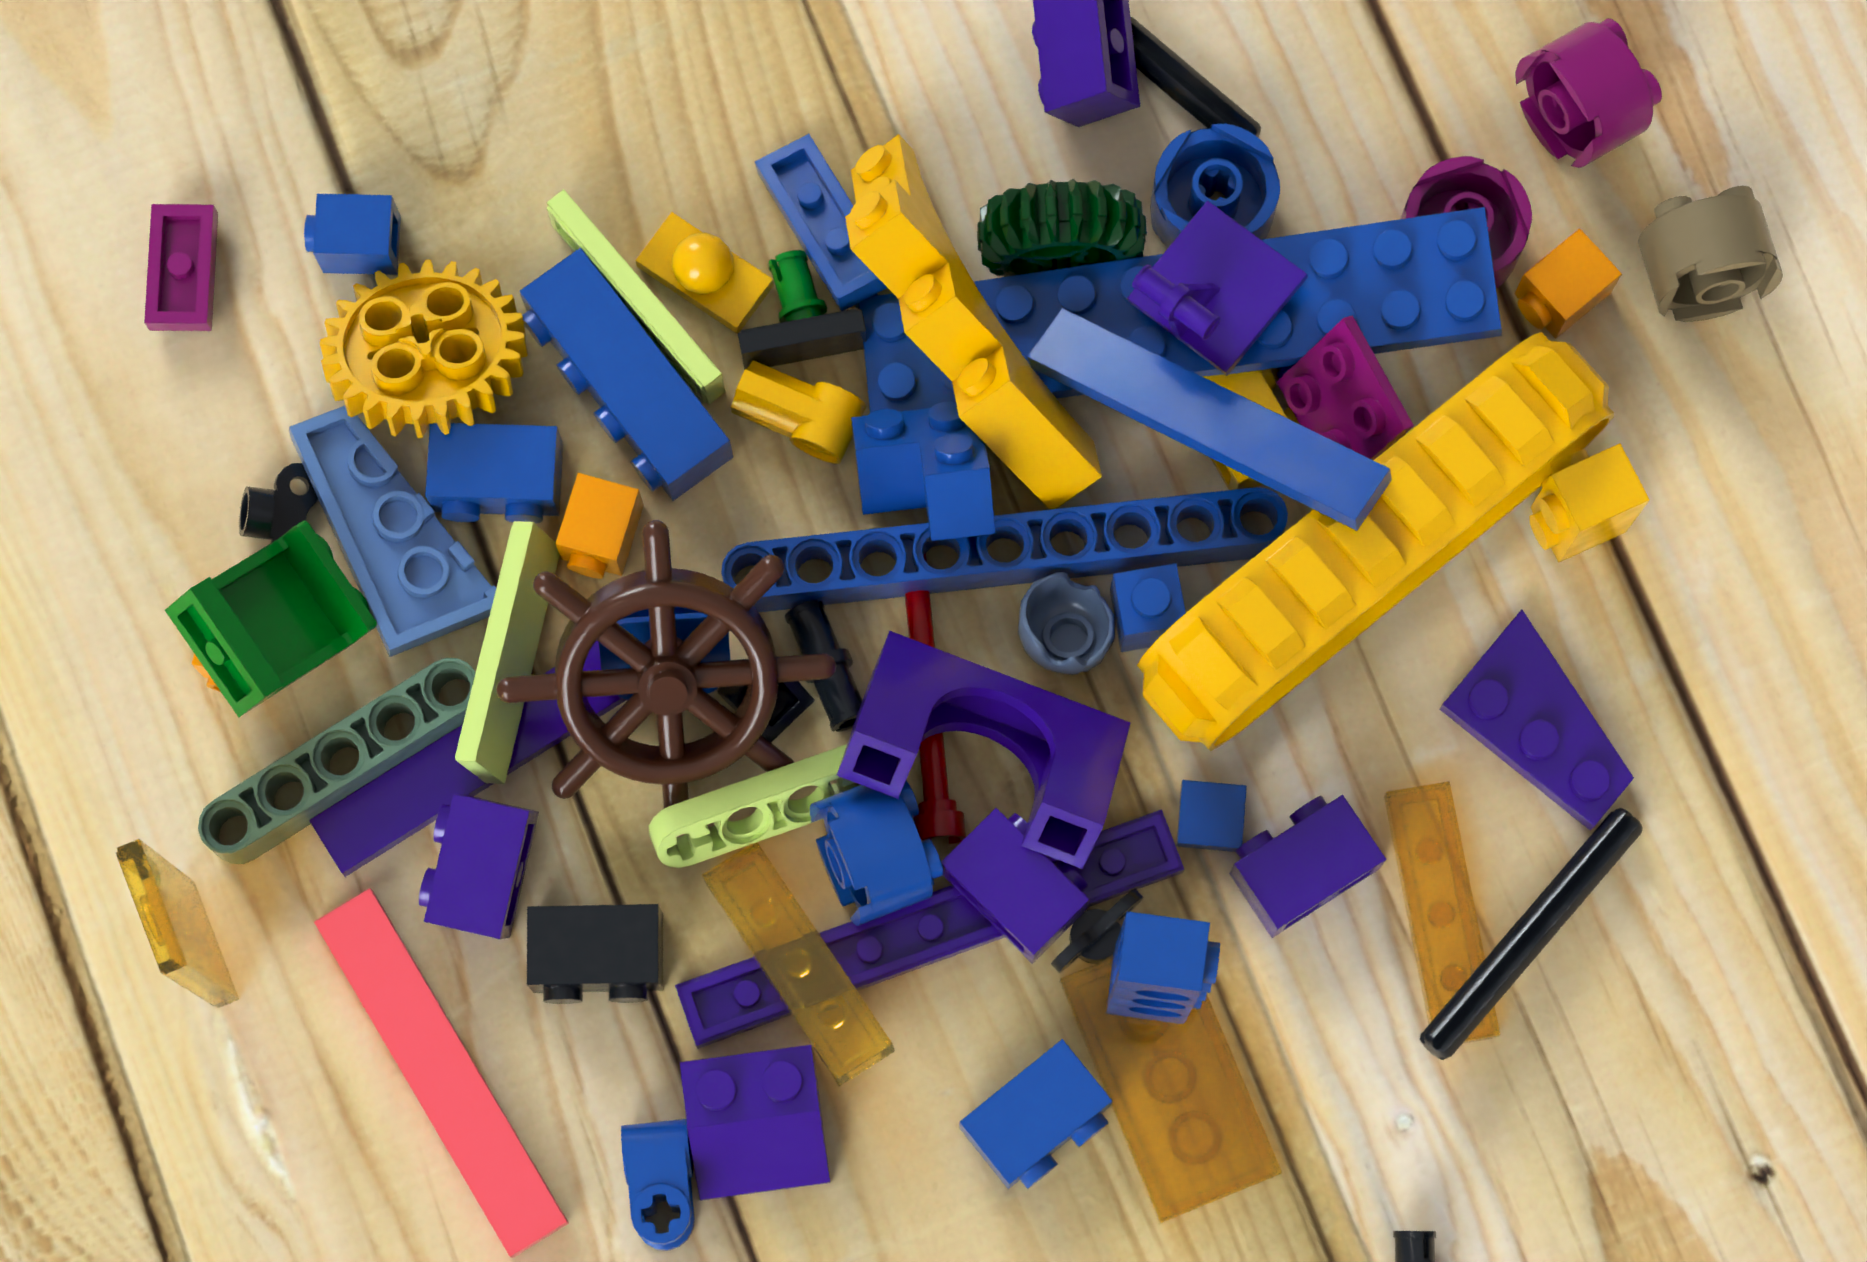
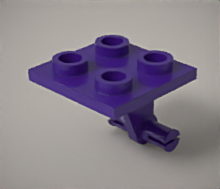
M1207 200L1154 266L1151 267V265L1147 264L1138 272L1132 282V287L1135 289L1127 297V300L1228 376L1302 286L1308 276L1307 273Z

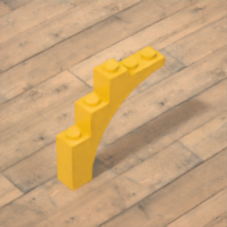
M899 134L885 145H876L867 150L859 158L856 166L851 169L856 203L851 212L845 216L850 249L899 299L904 333L952 381L959 418L1049 510L1057 509L1102 477L1094 441L1065 410L1031 368L979 292L955 251L934 209L922 180L914 150Z

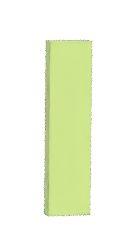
M563 189L547 202V211L552 227L574 252L581 247L699 399L709 405L725 392L723 376L719 369L568 193Z
M514 521L511 526L455 755V760L485 783L505 784L524 702L506 703L500 700L496 687L499 681L505 677L527 676L532 673L548 602L535 592L533 582L535 577L541 572L548 571L555 574L560 556L555 544L556 542L534 522Z

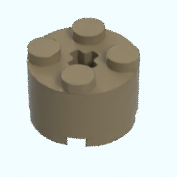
M1735 186L1724 190L1717 196L1694 202L1687 196H1678L1663 201L1654 210L1657 219L1643 230L1638 240L1659 313L1665 317L1667 310H1672L1676 321L1693 322L1708 320L1743 309L1741 297L1757 289L1760 299H1762L1777 288L1783 277L1762 206L1755 199L1753 191L1749 186Z

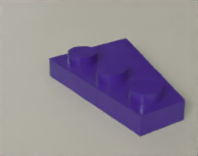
M1522 609L1439 709L1589 830L1595 827L1634 779Z

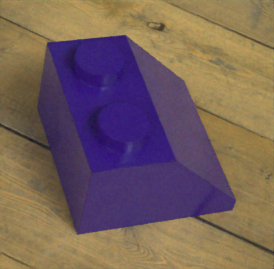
M812 1045L680 1062L687 1129L700 1201L830 1183Z

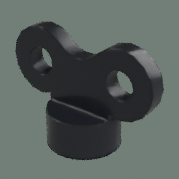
M293 463L284 467L275 479L274 490L246 486L239 516V533L241 537L270 539L272 543L295 525L304 520L307 521L309 509L319 499L302 463ZM291 480H302L307 487L306 494H294L290 489Z
M1134 888L1108 911L1100 909L1085 911L1072 925L1069 936L1070 945L1052 961L1051 965L1058 973H1061L1078 958L1091 964H1100L1110 960L1113 957L1114 948L1121 930L1119 922L1125 917L1126 912H1131L1144 897Z

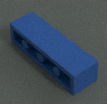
M581 247L519 291L527 311L522 315L524 326L541 347L551 342L563 358L562 361L556 364L559 371L578 395L587 389L599 404L600 408L593 412L597 421L614 443L625 438L638 456L631 460V464L652 492L662 486L668 496L674 501L733 458L729 438Z

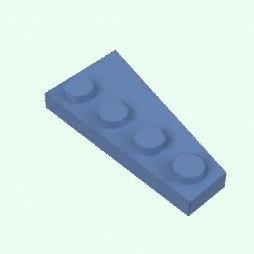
M342 406L289 427L292 442L355 582L369 605L370 613L377 622L376 628L389 657L490 616L496 587L494 585L491 586L474 565V559L459 541L456 542L435 517V511L420 493L417 494L398 471V465L357 415L354 417L348 416L346 407Z

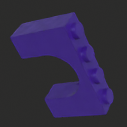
M889 631L869 680L836 776L898 799L915 761L920 744L926 738L950 731L969 732L987 737L1015 754L1027 768L1034 784V803L1021 846L1083 869L1105 824L1131 723Z

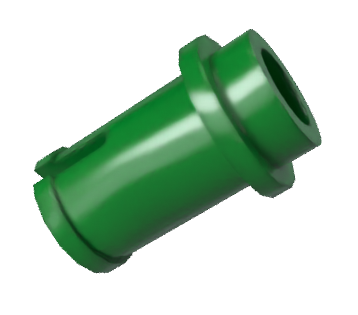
M787 251L776 255V260H769L768 268L772 273L782 307L778 314L780 323L824 315L827 312L828 308L825 301L817 297L805 251Z

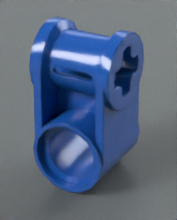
M686 1119L622 1125L623 1165L626 1183L629 1188L630 1211L634 1229L648 1246L656 1250L669 1251L678 1248L689 1239L694 1230L695 1220L691 1178H693V1159ZM664 1201L668 1202L672 1212L680 1213V1218L671 1220L669 1222V1232L662 1234L658 1232L654 1223L646 1222V1217L657 1214V1203Z

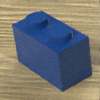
M437 423L430 424L425 497L435 512L442 513L441 517L443 519L454 522H475L480 519V514H505V520L509 522L521 521L537 524L543 521V516H559L563 441L557 426L475 424L468 426L465 423H451L450 434L444 435Z
M1061 1039L959 1122V1128L1008 1189L1019 1180L1029 1189L1058 1165L1051 1156L1057 1149L1070 1139L1078 1147H1081L1109 1124L1102 1113L1110 1107L1112 1099L1065 1041Z

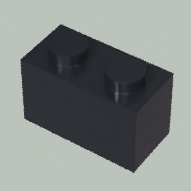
M658 904L527 907V986L533 993H543V1002L551 1004L583 1002V992H609V1001L634 1003L648 1001V991H663L662 910Z

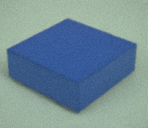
M1182 780L1176 847L1235 852L1243 843L1247 785Z

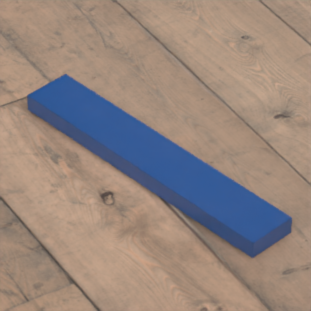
M1063 308L1027 356L1032 369L1358 531L1392 480L1390 468Z

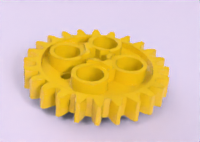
M426 259L420 273L412 274L409 267L403 262L399 263L397 278L390 280L381 271L374 272L377 286L373 289L358 283L354 284L353 289L356 302L338 299L336 306L339 318H326L324 322L328 337L320 339L323 355L321 363L326 382L330 383L334 400H344L347 415L350 417L364 412L367 428L369 429L375 428L384 419H387L391 436H397L405 424H413L417 438H423L428 424L437 423L444 435L450 434V419L459 417L468 426H473L475 423L472 410L479 407L484 411L494 413L496 406L493 393L511 396L513 389L510 378L522 377L524 374L521 358L528 356L522 313H517L512 294L502 296L500 282L497 279L482 284L480 269L476 267L464 277H459L455 261H451L442 273L434 272L431 260Z

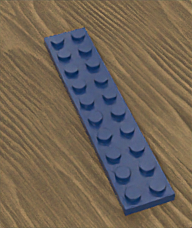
M1485 207L1262 239L1263 242L1307 273L1308 278L1229 374L1293 366L1343 318L1352 315L1374 354L1502 336ZM1163 254L974 281L994 315L1028 363L1027 356L1063 308L1202 377L1224 375V373L1128 302L1127 297L1135 289L1132 287L1135 276L1145 265L1149 264L1153 267ZM892 293L871 296L861 301L859 304L860 310L863 313L867 339L866 342H863L870 413L880 409H893L899 412L927 409L941 402H956L952 381L904 333L899 299ZM1034 370L1056 399L1084 395Z

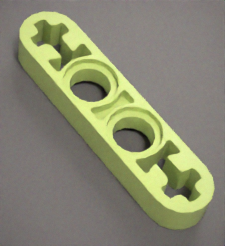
M847 744L679 802L661 810L653 817L649 825V836L658 858L669 867L681 868L691 866L810 824V805L812 803L860 785L836 776ZM837 780V783L830 784V781ZM806 786H817L812 794L802 799L789 800L795 791ZM756 807L755 812L750 816L738 821H728L734 812L742 808ZM714 822L715 826L708 828L707 825Z

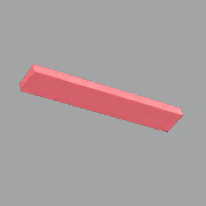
M369 888L314 921L508 1255L511 1258L516 1257L569 1224L374 891Z

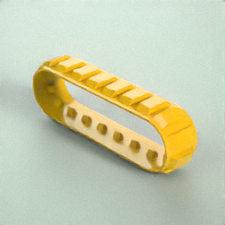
M1540 332L1533 334L1516 345L1373 460L1390 468L1392 480L1358 531L1313 509L1205 596L1165 631L1144 653L1137 664L1138 668L1144 673L1143 698L1180 741L1202 742L1210 751L1229 741L1539 489L1541 482L1554 473L1551 466L1555 462L1571 453L1585 449L1614 418V412L1608 406L1609 386L1570 343L1549 341Z

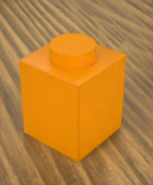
M1579 228L1523 274L1514 294L1519 299L1518 307L1524 317L1537 329L1545 327L1557 339L1611 294L1622 273Z
M577 473L555 543L561 559L568 561V569L597 579L604 578L605 571L620 576L623 575L644 507L639 489Z

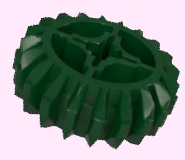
M1075 179L1068 182L1050 180L1048 183L1039 185L1028 183L1022 189L1009 188L1003 195H995L988 200V204L980 208V222L977 224L978 251H981L982 265L989 268L991 273L1004 277L1143 257L1144 244L1146 242L1145 236L1147 235L1146 216L1142 213V202L1136 199L1135 193L1126 189L1121 190V187L1115 184L1101 185L1096 180L1087 183L1076 182Z

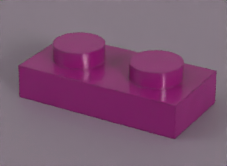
M151 204L144 320L149 331H212L218 211L214 205Z

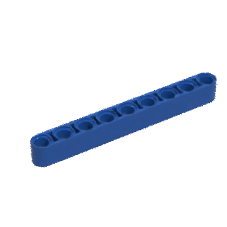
M1253 487L995 515L996 534L931 541L929 523L764 540L735 546L724 558L721 574L723 582L734 588L737 585L734 582L735 577L740 570L748 566H755L767 555L779 557L784 564L783 575L754 605L758 612L792 609L812 600L823 601L824 605L905 597L906 593L919 590L929 591L930 594L1033 583L1056 572H1065L1068 578L1071 579L1108 575L1177 563V567L1246 560L1254 558L1284 533L1288 511L1285 502L1277 493L1267 488ZM1251 511L1261 512L1271 520L1273 529L1263 535L1252 534L1242 526L1240 517ZM1197 518L1209 527L1211 535L1199 542L1189 541L1178 532L1177 524L1184 519ZM1135 525L1145 532L1148 541L1142 547L1135 549L1125 548L1115 540L1113 533L1121 526ZM1064 531L1073 532L1084 541L1085 547L1078 554L1071 556L1062 555L1052 547L1051 539L1056 534ZM1005 538L1015 541L1021 547L1022 553L1014 561L1006 563L993 559L989 555L987 548L995 540ZM944 545L954 549L959 559L952 567L943 570L929 566L923 556L932 547ZM875 552H884L890 555L896 562L893 570L883 576H872L866 573L860 565L865 557ZM811 559H822L833 568L829 577L819 583H808L802 580L797 574L802 564Z

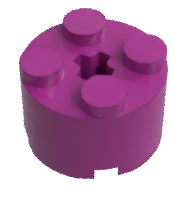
M1609 18L1600 23H1584L1525 56L1519 61L1515 72L1516 85L1524 80L1526 81L1529 97L1521 101L1520 104L1533 133L1545 149L1557 159L1567 154L1576 159L1571 165L1576 168L1588 165L1645 132L1652 122L1653 106L1661 102L1662 91L1657 79L1650 71L1641 68L1628 47L1627 38L1622 27L1616 21Z
M1461 156L1441 161L1426 170L1413 187L1400 219L1485 207L1497 289L1513 272L1528 240L1532 223V210L1528 195L1514 175L1505 169L1500 171L1493 166L1485 164L1484 159Z

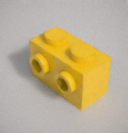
M1621 443L1590 457L1586 449L1563 457L1551 466L1554 473L1541 482L1542 489L1530 507L1533 514L1529 516V521L1533 534L1544 550L1551 548L1558 563L1626 533L1650 499Z

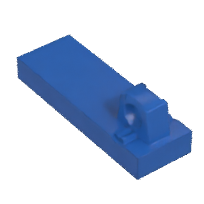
M810 134L754 161L758 175L841 311L853 305L859 310V303L871 296H878L877 293L887 288L850 249L845 216L851 212L853 204Z

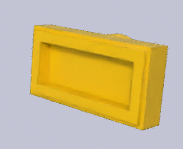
M673 212L669 214L635 260L639 269L737 334L742 330L774 286L771 277L733 253L719 237L703 233Z

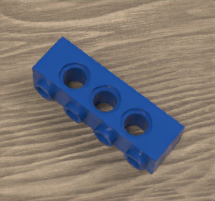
M1127 911L1114 948L1106 1014L1184 1024L1192 1008L1201 1009L1202 1001L1206 1000L1207 993L1211 991V985L1216 982L1220 954V943L1208 941L1210 922Z

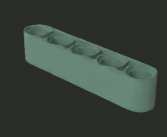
M444 658L427 666L210 802L203 809L199 818L198 831L201 840L217 856L231 864H245L255 860L311 824L309 820L461 726L464 722L476 673L475 670L467 662L458 658ZM454 679H462L470 683V691L466 699L454 706H446L439 703V692L447 682ZM400 713H408L414 716V727L406 738L401 740L385 738L384 728L391 717ZM345 747L358 749L359 761L350 773L344 775L330 773V760L338 750ZM289 782H300L303 784V797L294 808L289 810L276 809L274 804L275 795L282 785ZM232 817H246L248 828L244 838L233 845H222L219 839L222 825Z

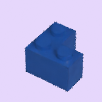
M941 402L931 408L901 412L893 409H880L869 413L867 416L851 417L863 515L926 507L931 541L996 534L990 467L986 446L959 418L956 402Z

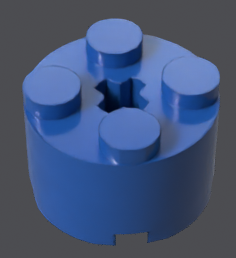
M1212 124L1211 128L1193 132L1189 130L1178 135L1163 151L1156 167L1150 205L1152 228L1167 248L1207 200L1259 239H1266L1272 226L1279 200L1280 180L1273 162L1274 158L1264 142L1251 132L1230 124ZM1215 191L1225 195L1224 198L1219 197L1217 200L1209 199Z
M907 780L898 799L859 785L810 805L811 823L823 819L827 835L816 839L825 870L842 907L851 903H855L858 909L850 918L856 926L931 898L934 879L943 876L941 860L933 842L930 839L921 841L912 817L919 815V809L915 795Z

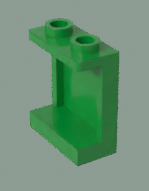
M305 520L292 527L276 541L213 579L208 577L191 587L165 609L167 615L238 717H241L341 653L377 626V622L370 613L369 605L363 594L352 587L333 559V553L328 543L320 535L316 534Z

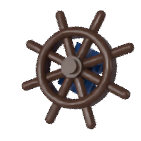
M653 520L644 526L642 532L645 570L610 582L592 594L588 599L552 572H541L535 577L533 582L535 592L570 619L559 642L555 673L505 677L497 684L496 692L499 699L506 703L557 700L562 720L576 744L581 748L552 781V791L557 797L562 799L572 797L602 766L619 776L633 781L662 785L665 809L689 799V782L717 774L734 764L744 755L766 772L794 763L789 756L762 736L773 714L778 693V683L830 678L836 670V662L832 656L826 653L776 657L771 634L761 615L754 608V605L783 575L784 564L779 557L775 555L763 557L732 588L728 584L706 574L672 568L668 527L662 521ZM729 631L740 641L748 659L730 660ZM598 641L601 670L583 671L589 651L594 643ZM748 685L746 695L735 713H732L708 694L717 690L718 687ZM618 695L620 698L627 699V702L605 724L595 713L587 697ZM685 710L689 711L714 732L704 738L685 744L682 712ZM652 712L657 715L659 746L643 744L628 739Z

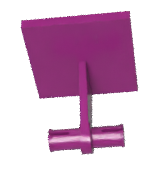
M1353 315L1345 317L1337 323L1304 357L1277 381L1280 390L1300 425L1371 460L1376 459L1414 427Z

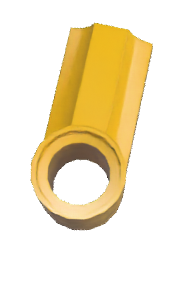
M752 360L749 367L744 370L736 387L735 396L731 404V412L789 437L790 442L795 447L814 458L832 464H840L853 437L851 417L863 416L867 406L859 397L841 387L826 382H816L815 386Z

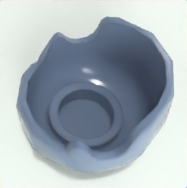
M1056 572L1034 581L1022 598L1019 609L1018 635L1025 653L1035 663L1047 670L1075 675L1080 672H1088L1101 664L1115 639L1114 614L1105 599L1100 596L1097 586H1085L1073 582L1068 578L1067 573Z

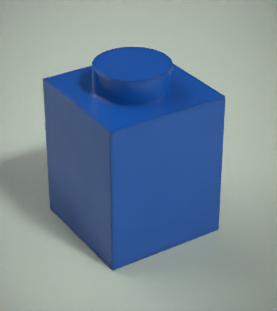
M317 194L316 214L307 215L305 219L304 240L306 251L313 252L323 273L375 274L374 272L379 270L385 275H398L401 215L392 195Z
M1177 563L1113 574L1110 596L1121 652L1150 648L1165 631L1186 613Z

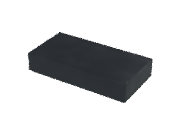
M858 308L740 330V333H738L744 370L749 367L752 360L768 367L863 350V342L867 341L863 313Z

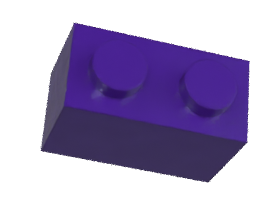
M1033 0L1035 21L1032 25V35L1038 48L1041 74L1038 92L1044 105V112L1074 126L1082 127L1140 107L1129 0Z
M453 794L451 806L446 804L441 806L435 823L433 840L442 844L436 869L427 868L420 888L419 905L427 907L424 922L496 939L510 938L539 812L473 796Z
M1343 794L1328 804L1322 796L1311 800L1289 816L1294 826L1275 838L1271 836L1268 830H1265L1248 840L1235 851L1240 860L1234 863L1229 874L1271 938L1378 871L1387 860Z
M995 808L941 861L943 876L1033 964L1087 910L1090 899L1083 891L1088 887V884L1070 864L1060 860L1053 864L1044 854L1021 846L1028 823L1016 813H1013L1007 819Z

